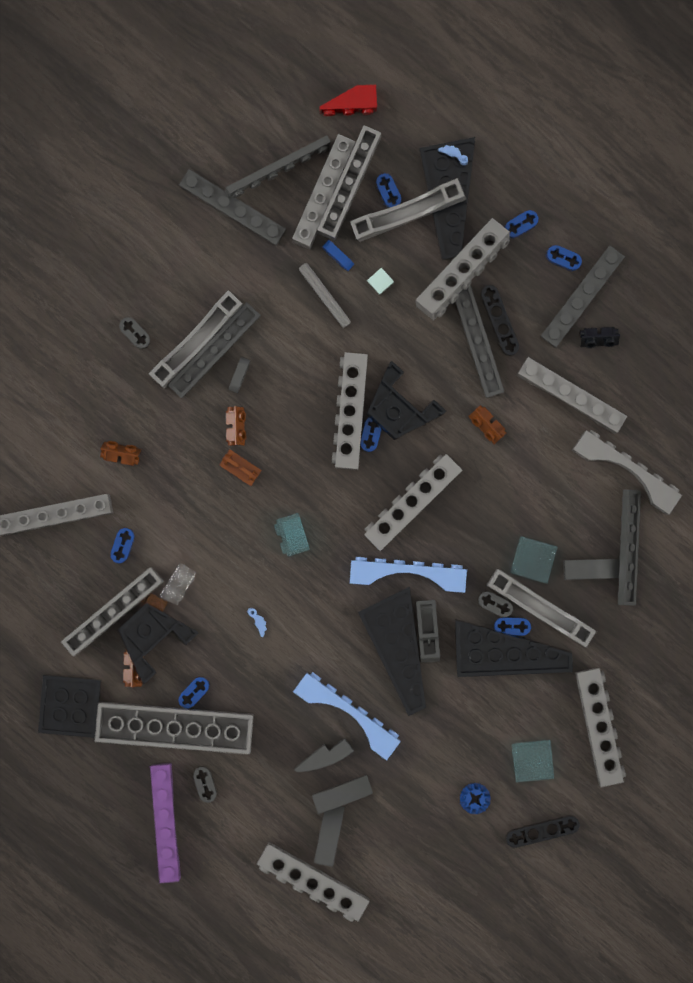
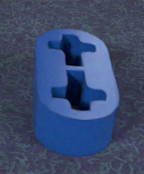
M385 173L379 175L376 185L386 207L391 208L401 204V195L393 178ZM382 178L390 181L388 183L389 190H386L384 185H380ZM390 192L394 198H398L395 205L392 202L388 203L390 199L388 193Z
M528 210L507 222L505 226L507 230L510 229L511 224L513 227L518 224L521 226L517 228L516 234L510 232V238H516L534 228L538 222V215L536 212ZM526 215L534 217L533 224L527 222L523 225L522 222L526 220Z
M330 240L322 246L325 252L347 272L354 266V263Z
M554 245L550 247L546 254L549 262L569 271H576L582 264L580 255L561 246ZM558 250V254L563 256V259L560 257L553 259V255L550 252ZM575 257L578 265L575 264L571 267L570 262L565 260V258L572 259Z
M370 417L365 422L360 444L361 448L366 452H372L376 449L382 429L375 427L374 433H370L371 426L368 423L373 421ZM369 435H372V442L375 445L367 449L366 444H363V442L368 440Z
M122 528L116 535L111 550V559L116 563H124L129 557L135 539L134 532L131 529ZM128 531L131 539L126 540L125 545H123L121 534H125ZM122 546L124 547L122 553L125 557L117 560L115 552H119Z
M502 617L498 618L494 623V629L500 632L501 628H498V624H501V621L504 620L505 624L511 625V628L504 629V634L523 636L531 630L530 622L524 618ZM521 621H524L527 629L520 632V629L514 628V625H520Z
M197 677L179 696L181 707L186 709L193 707L208 691L210 685L206 678ZM204 681L205 690L200 689L196 693L194 691V689L198 686L196 682ZM193 693L194 696L191 698L192 704L187 703L185 705L183 703V696H189Z

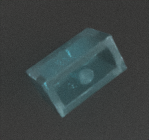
M299 513L276 520L277 524L274 527L277 536H282L283 542L280 543L283 554L287 553L289 557L310 550Z

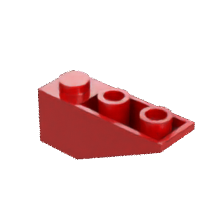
M357 85L320 106V114H324V116H334L335 113H343V115L348 116L354 115V112H362L363 115L373 114V112L377 111L376 85Z

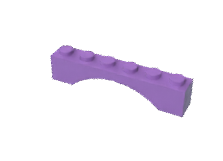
M172 763L152 764L150 769L160 883L178 882L181 879L174 816Z

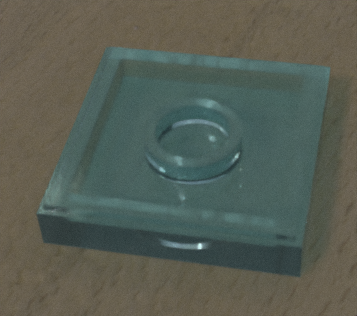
M520 536L510 573L547 584L557 546Z
M550 740L512 743L516 782L554 779Z

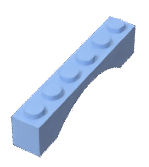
M356 557L355 561L351 560L350 583L370 585L375 580L386 575L413 573L429 578L445 591L465 593L467 569H463V565L452 564L451 568H443L444 564L432 563V567L424 566L425 562L414 561L413 565H405V561L394 560V564L386 563V559L375 558V562H367V558Z
M307 672L293 692L308 703L330 704L349 713L364 729L371 749L388 760L400 743L399 735L392 729H389V731L382 727L384 724L374 717L372 720L366 716L368 712L362 707L355 708L351 705L353 701L347 696L343 695L340 697L335 693L337 689L329 683L325 686L320 682L322 678L314 672L309 674Z

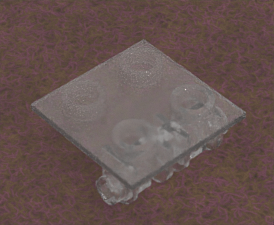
M179 563L161 593L160 598L177 605L183 599L187 587L194 581L196 571Z

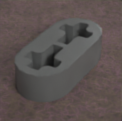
M129 317L122 319L120 330L137 348H147L151 342L149 335L134 319ZM126 322H133L132 328L135 330L134 333H132L129 329H127L126 331L124 330L126 327L124 324ZM137 333L141 337L146 336V343L144 345L142 343L137 344L139 341L135 336Z
M244 357L240 358L230 383L229 391L238 394L251 360Z
M488 591L479 595L478 603L484 609L501 617H508L512 614L513 606L509 601ZM490 595V600L495 602L494 605L487 603L485 606L482 597ZM497 603L500 605L508 604L509 612L501 614V609L496 607Z
M200 766L194 771V781L200 799L203 802L210 803L216 798L217 790L211 771L205 766ZM200 770H202L203 773L207 772L208 774L207 776H205L206 783L204 784L202 778L197 777V775L200 773ZM206 785L209 791H213L210 799L207 796H203V793H205L204 786Z

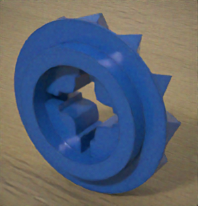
M469 784L461 791V806L470 814L482 813L490 805V793L481 784ZM470 792L475 796L480 795V806L476 802L469 804L472 800Z

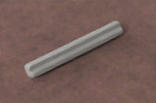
M307 263L300 266V272L343 328L347 327L351 323L350 319Z

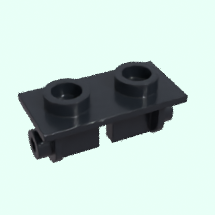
M604 327L600 329L601 334H598L597 328H584L580 330V347L594 348L596 346L613 347L618 345L620 339L619 329Z

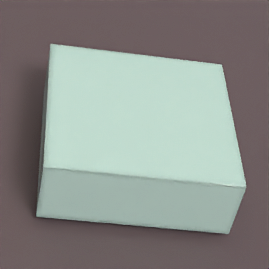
M382 268L367 280L379 295L394 283Z

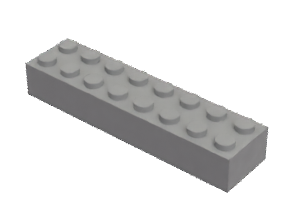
M101 701L98 703L95 742L250 754L254 714Z

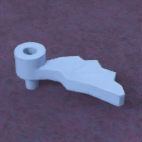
M446 145L438 149L439 152L450 157H456L461 165L468 163V157L466 155L461 156L460 150L455 148L454 145Z
M249 608L247 613L254 618L260 636L263 637L265 635L264 632L267 630L265 626L266 621H264L262 616L257 615V611L254 608Z

